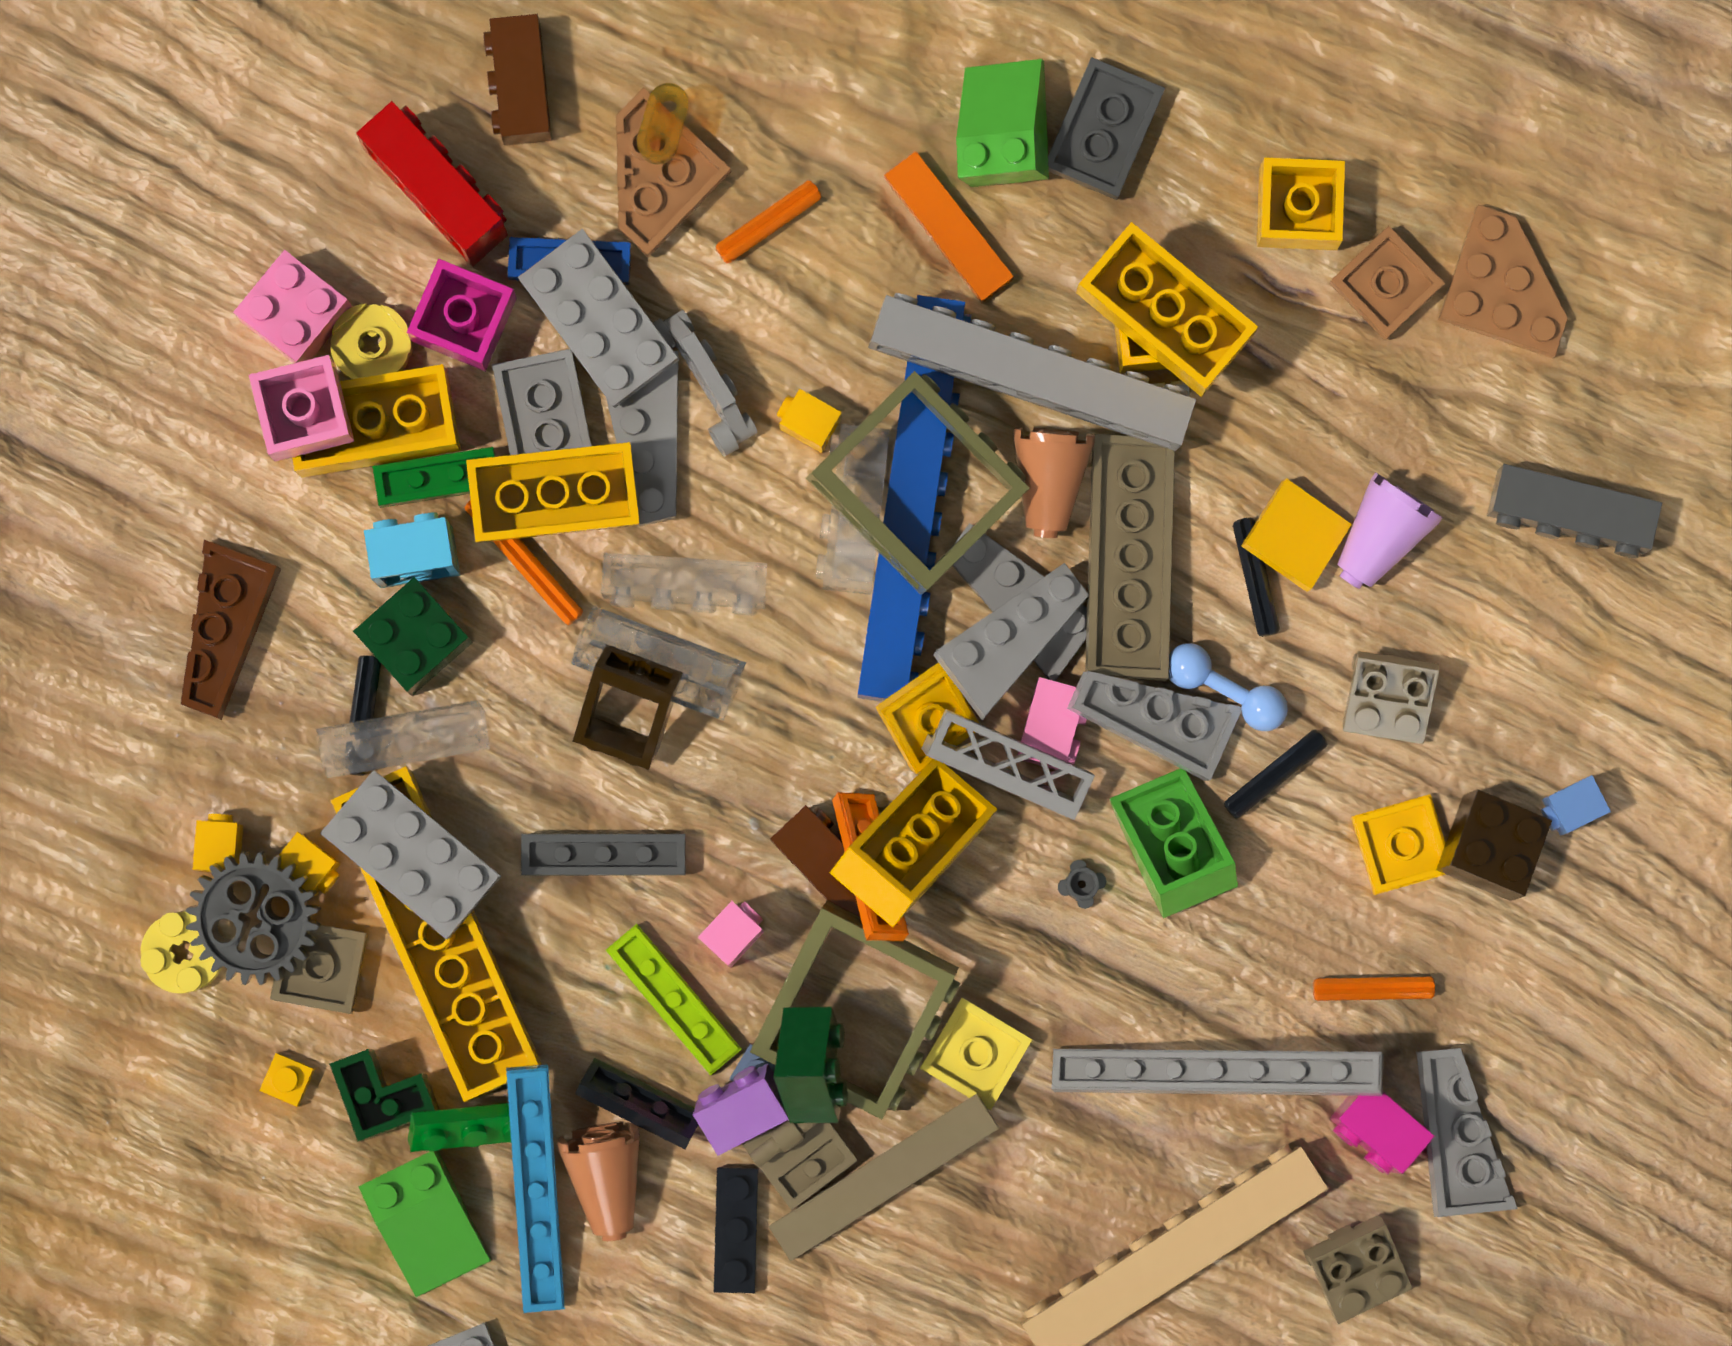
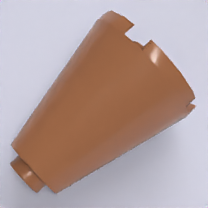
M1023 427L1014 428L1013 437L1017 466L1026 476L1024 483L1029 487L1022 495L1025 524L1027 528L1034 529L1033 536L1058 538V531L1067 530L1095 443L1094 434L1088 433L1086 441L1078 440V431L1033 428V432H1030V436L1023 435Z
M608 1123L571 1131L572 1140L566 1142L562 1135L557 1141L558 1150L592 1233L596 1236H602V1240L607 1242L624 1239L627 1237L626 1232L634 1227L640 1132L639 1126L628 1123L629 1131H619L618 1123Z

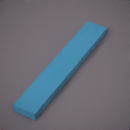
M548 1064L506 1068L523 1313L563 1310L565 1305Z

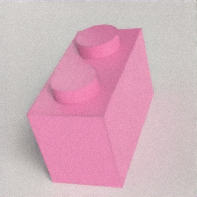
M1039 677L1022 735V743L1070 764H1075L1081 741L1073 738L1077 724L1085 725L1087 720L1067 709L1076 687ZM1033 757L1023 760L1042 766L1040 760ZM1047 764L1048 768L1058 770V768Z
M731 901L698 938L731 968L764 933L758 926L763 919L745 901L739 907Z

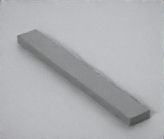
M1053 1049L1051 1089L1054 1092L1382 1096L1383 1053L1342 1051Z

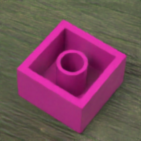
M438 258L406 333L414 343L486 372L517 300L514 289Z
M1384 1092L1382 1096H1348L1329 1118L1337 1125L1332 1131L1351 1147L1352 1145L1363 1147L1368 1152L1364 1159L1382 1174L1385 1172L1387 1175L1390 1172L1403 1174L1434 1138L1432 1133Z

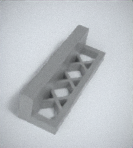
M945 709L934 735L928 734L921 748L926 756L1073 820H1075L1095 777L1091 772ZM951 722L966 728L971 743L957 747L943 740ZM973 732L985 737L976 741ZM993 741L1003 744L1008 759L998 763L989 761L982 757L979 747ZM1010 748L1015 749L1021 752L1022 754L1013 757ZM974 749L975 754H973V753H971V752H969V751ZM1033 757L1040 760L1045 775L1035 779L1028 778L1019 774L1016 763ZM1047 764L1058 768V770L1050 773ZM1069 773L1081 778V781L1072 797L1056 790L1053 779Z

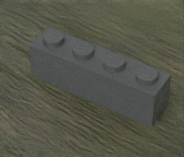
M1503 464L1497 470L1487 516L1496 518V524L1505 528L1520 529V525L1536 528L1535 534L1542 537L1559 539L1560 534L1576 538L1575 544L1579 546L1598 549L1599 545L1602 544L1615 547L1614 553L1617 555L1638 558L1639 554L1644 555L1652 550L1663 502Z

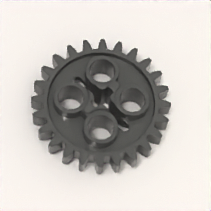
M244 851L240 854L239 864L232 855L224 858L226 870L215 863L209 867L214 877L213 879L205 875L198 878L204 891L193 890L190 892V896L199 902L198 905L186 908L187 913L196 916V921L188 924L186 929L198 931L199 934L190 944L191 946L203 944L205 950L199 957L200 961L212 956L215 961L211 971L214 973L223 966L226 967L227 981H230L237 972L241 973L242 985H247L253 974L256 975L259 985H263L267 982L268 972L278 981L283 978L282 966L291 973L295 971L297 964L293 957L305 961L309 954L302 946H314L318 941L308 934L309 931L317 930L321 927V923L311 920V915L320 911L321 906L309 905L308 899L312 898L317 892L316 890H303L302 886L308 879L307 875L301 876L298 879L292 876L296 864L293 863L285 869L280 868L282 859L280 855L275 856L270 863H266L265 851L258 852L255 861L251 860L248 851ZM236 881H244L250 886L251 898L249 901H241L234 895L233 886ZM263 884H267L269 891L257 912V918L262 920V922L251 928L244 952H241L238 946L251 921V918L245 915V913H249L256 908L261 895V888ZM275 896L283 897L289 903L290 910L287 917H280L272 911L271 902ZM221 919H229L234 923L236 935L233 939H226L219 933L218 923ZM258 935H267L273 940L274 951L272 954L266 955L258 950L256 946Z

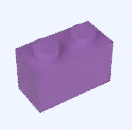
M769 1064L758 1069L755 1066L745 1068L729 1084L723 1087L716 1084L699 1094L693 1116L717 1156L789 1120L774 1080V1072Z

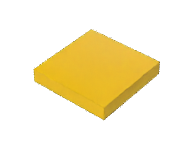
M1286 478L1281 481L1241 546L1308 592L1312 590L1352 524Z
M939 662L875 706L910 770L915 774L921 772L933 759L926 756L921 748L927 735H934L945 709L979 723L966 698ZM951 722L943 740L957 746L969 738L966 728Z
M1431 794L1351 817L1374 895L1446 875L1436 870L1445 847V841Z

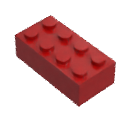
M391 101L359 129L356 135L365 152L462 257L474 267L508 236L504 226L507 219L502 214L504 211L489 194H486L483 198L478 194L480 190L475 185V179L461 164L456 168L451 165L453 161L448 156V150L434 135L428 139L424 136L426 132L421 126V121L406 105L400 110Z

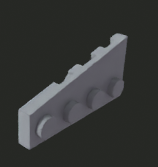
M1064 563L936 650L933 656L981 720H983L1051 639L1055 637L1085 602L1089 594Z

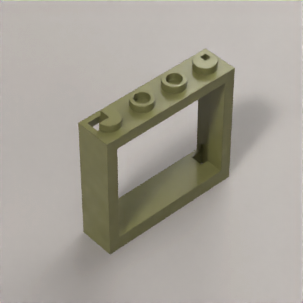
M914 371L806 479L921 595L1029 487L1024 483L1026 480L1024 473L1014 463L1008 462L1006 464L995 453L998 448L994 442L982 432L977 435L966 424L969 418L963 410L954 403L948 405L938 395L940 389L937 384L927 375L919 376ZM911 391L1009 490L930 570L831 471Z
M827 900L821 908L750 1052L775 1065L778 1045L774 1044V1041L781 1028L783 1007H792L832 927L937 980L938 983L880 1097L840 1077L841 1081H846L847 1102L882 1120L888 1108L895 1112L906 1092L904 1088L900 1087V1084L906 1073L914 1076L924 1056L923 1053L917 1051L923 1038L926 1037L932 1041L943 1019L936 1015L942 1001L948 1004L952 1002L961 984L954 980L959 967L906 940L903 942L866 940L861 917Z

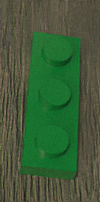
M488 447L372 466L378 506L383 508L470 494L466 460L495 457L494 448Z
M509 1103L415 1112L411 1114L408 1143L411 1152L437 1151L466 1146L477 1147L505 1142L511 1143Z

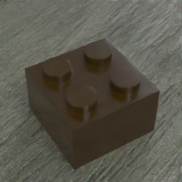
M1479 789L1467 793L1462 797L1436 870L1509 901L1525 897L1552 820Z

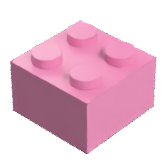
M284 250L233 313L244 325L292 363L310 360L316 355L332 335L335 322L352 305L348 299Z
M330 355L249 375L267 453L275 462L355 442L336 364Z

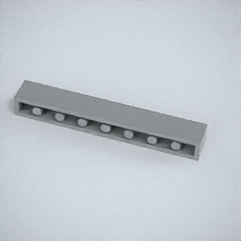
M895 293L894 297L886 295L882 303L868 346L869 349L1176 451L1183 443L1196 399L1188 397V391L1181 387L1165 384L1164 388L1149 384V378L1143 374L1126 371V374L1123 375L1111 371V365L1104 361L1088 358L1087 362L1072 358V352L1063 347L1049 345L1048 349L1034 345V339L1027 335L1011 332L1010 336L995 332V326L988 322L972 319V322L968 323L956 319L957 314L952 310L939 306H934L933 310L918 306L917 299L905 294Z

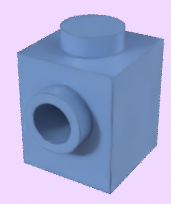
M1593 775L1542 799L1545 805L1541 809L1542 815L1552 820L1550 830L1554 831L1557 829L1560 836L1611 812Z

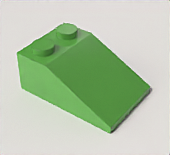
M1043 59L965 68L956 136L958 179L971 187L1049 179L1045 68Z
M1177 769L1109 798L1145 884L1163 919L1238 887L1235 862L1185 770Z
M439 1150L430 1151L358 1186L380 1233L415 1297L491 1261Z

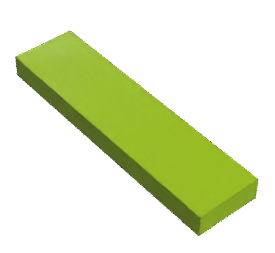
M638 924L634 925L606 949L607 953L710 1076L742 1050Z

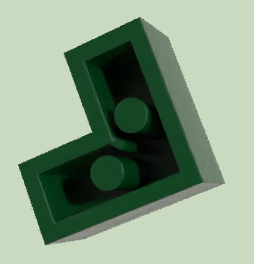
M783 1007L774 1080L790 1123H839L840 1108L847 1105V1083L840 1080L839 1059L836 1058L837 1049L844 1046L845 1032L843 1023H837L833 1007Z
M367 1049L330 1063L358 1142L410 1124L412 1113L440 1110L427 1073H421L387 1086L374 1049Z

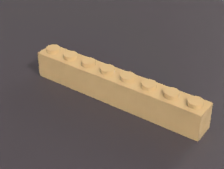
M1286 1144L1267 1156L1271 1163L1256 1171L1254 1166H1251L1233 1178L1236 1185L1229 1190L1221 1193L1220 1189L1217 1188L1198 1200L1201 1207L1187 1216L1185 1211L1182 1210L1163 1222L1166 1230L1152 1238L1148 1232L1128 1245L1131 1252L1117 1260L1113 1254L1093 1267L1097 1274L1082 1282L1081 1278L1077 1277L1059 1289L1062 1296L1050 1304H1047L1046 1300L1042 1299L1026 1309L1024 1314L1027 1318L1020 1323L1035 1346H1083L1328 1189L1303 1148L1296 1146L1291 1149Z

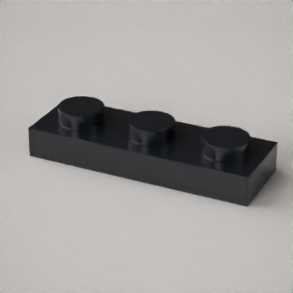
M596 1058L593 1059L575 1095L685 1150L699 1125L693 1116L694 1107Z
M717 1167L714 1293H755L758 1168Z

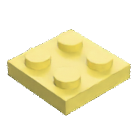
M961 998L920 1069L968 1098L978 1093L987 1109L991 1111L1032 1039L964 998Z

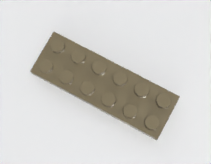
M1094 434L1095 443L1092 449L1089 596L1087 597L1085 672L1091 671L1121 679L1166 681L1169 678L1175 451L1132 436Z

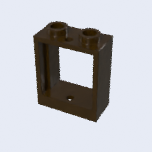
M606 644L594 666L572 742L586 746L590 750L599 751L621 759L630 765L649 770L660 748L683 672ZM603 683L658 703L648 738L593 718Z

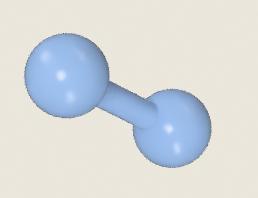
M1184 643L1175 647L1170 652L1169 679L1178 687L1194 689L1203 684L1241 704L1244 720L1250 727L1258 731L1274 730L1284 722L1288 712V705L1284 695L1278 689L1263 685L1255 687L1250 691L1213 671L1209 654L1197 644Z

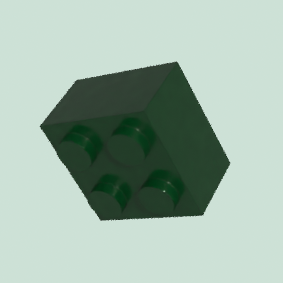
M415 577L353 630L356 636L411 696L417 693L473 643Z

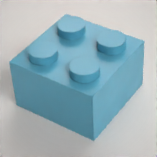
M436 512L415 515L413 517L414 522L398 525L397 519H387L374 522V529L364 530L371 579L380 588L405 585L413 577L418 582L460 576L453 527L445 517L438 518V513Z

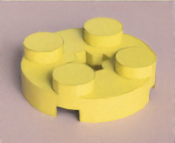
M375 304L353 306L346 310L334 324L330 346L332 358L340 371L349 379L403 371L413 351L411 340L406 333L408 326L403 318L390 307ZM367 334L371 338H375L377 335L382 338L378 344L380 350L375 354L371 351L366 354L361 351L365 345L362 338Z
M185 911L163 915L162 918L155 921L149 927L141 944L140 962L150 980L163 990L179 994L195 992L200 988L206 987L215 980L221 971V968L214 973L211 971L215 961L212 956L200 961L199 957L205 950L203 944L198 946L189 945L188 950L193 953L190 961L183 959L180 964L174 961L176 957L172 952L174 945L181 946L184 941L191 943L199 936L198 931L186 929L188 924L196 921V916L190 915Z

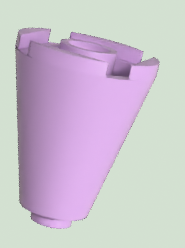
M1376 472L1370 479L1337 564L1343 569L1340 577L1358 589L1363 584L1372 587L1428 535L1443 518L1441 515L1433 512L1434 510L1399 486L1392 485L1386 481L1385 477Z

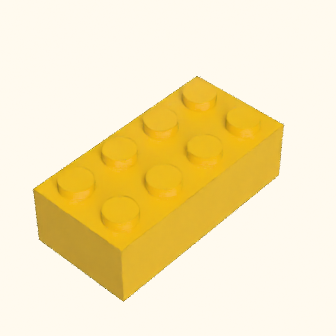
M1132 222L1081 280L1076 294L1201 397L1250 341L1258 329L1255 323Z
M441 364L340 381L355 442L292 458L294 471L303 478L461 451L448 371Z
M630 442L466 460L476 543L639 525Z
M932 759L848 847L830 874L890 926L894 927L977 837L998 809L946 764Z

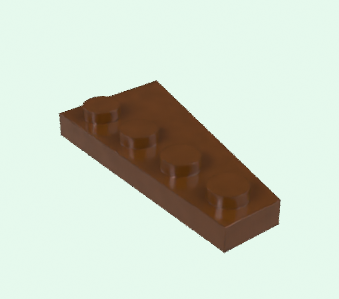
M204 540L202 550L204 555L202 574L199 573L197 591H199L196 614H193L191 627L193 631L191 651L187 655L180 704L222 720L281 568Z

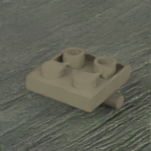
M1358 651L1357 654H1354L1352 661V670L1354 672L1343 720V731L1424 744L1440 671L1439 664L1410 660L1405 657Z
M787 1120L742 1144L791 1210L858 1161L830 1123H790Z
M1375 1216L1354 1227H1351L1349 1224L1328 1234L1327 1240L1303 1251L1308 1264L1313 1267L1332 1315L1338 1325L1412 1289L1389 1230L1381 1217Z

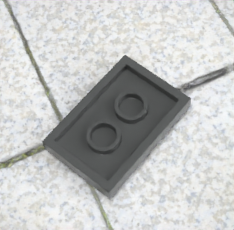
M1091 57L1049 153V172L1118 200L1165 88Z

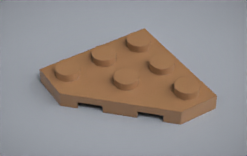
M643 87L616 115L618 229L649 258L731 173V168Z
M1478 204L1475 208L1438 320L1553 359L1568 317L1517 218Z

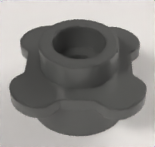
M1076 860L1071 863V871L1066 879L1058 883V891L1062 896L1069 895L1075 899L1080 908L1087 909L1093 905V897L1097 891L1105 887L1106 878L1104 874L1095 873L1087 868L1084 861ZM1081 880L1085 881V888H1080L1078 882Z

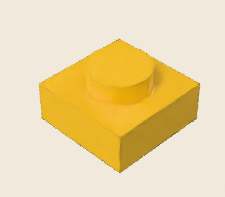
M275 1053L259 1091L299 1107L315 1069L282 1054Z

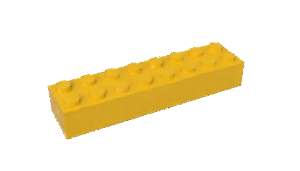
M405 766L383 776V778L432 818L411 769ZM358 788L331 800L336 814ZM361 868L463 1101H472L507 1085L506 1068L542 1065L474 910L449 940H446Z

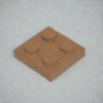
M1390 226L1384 229L1329 282L1384 340H1387L1445 284Z

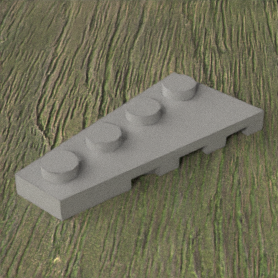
M679 361L616 408L606 398L617 444L630 442L639 515V525H636L637 527L677 518Z
M968 524L954 545L973 527L972 524ZM983 534L952 565L992 612L1044 577L986 534ZM1084 605L1079 607L1034 660L1049 680H1057L1086 640L1087 607Z
M1091 671L1083 672L1067 707L1072 712L1204 781L1212 779L1242 711L1240 706L1218 703L1210 699L1184 695L1172 690L1138 684V682Z
M1461 1048L1417 1052L1424 1127L1434 1135V1138L1427 1145L1434 1217L1518 1209L1514 1197L1510 1195L1504 1176L1506 1174L1501 1160L1497 1159L1490 1139L1492 1135L1487 1121L1482 1117L1477 1102L1478 1095Z

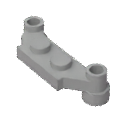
M683 310L664 321L659 318L652 322L670 347H677L718 413L721 422L708 429L717 449L724 457L739 449V443L758 432L750 416L746 412L740 413L734 396L738 395L737 390L726 373L720 376L713 364L717 360L708 342L705 339L702 341L698 340L693 332L695 331L693 324Z

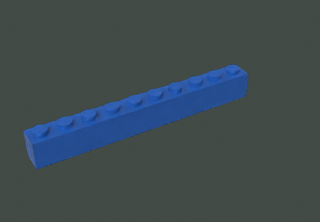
M917 295L918 306L933 310L934 306L944 307L954 311L957 314L956 319L971 323L972 314L964 313L965 302ZM907 361L905 380L914 371L919 376L925 374L937 384L940 389L938 395L948 405L954 403L958 406L960 393L952 392L953 376ZM911 391L901 401L883 523L930 570L935 565L937 553L929 551L931 536L939 537L942 512H935L936 497H945L948 473L940 472L942 457H951L954 434L946 432L947 427ZM880 553L878 554L858 698L883 702L918 677L919 672L911 671L913 655L921 656L925 632L917 631L919 615L927 616L931 592H924L920 595Z

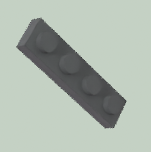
M521 834V875L686 876V834Z

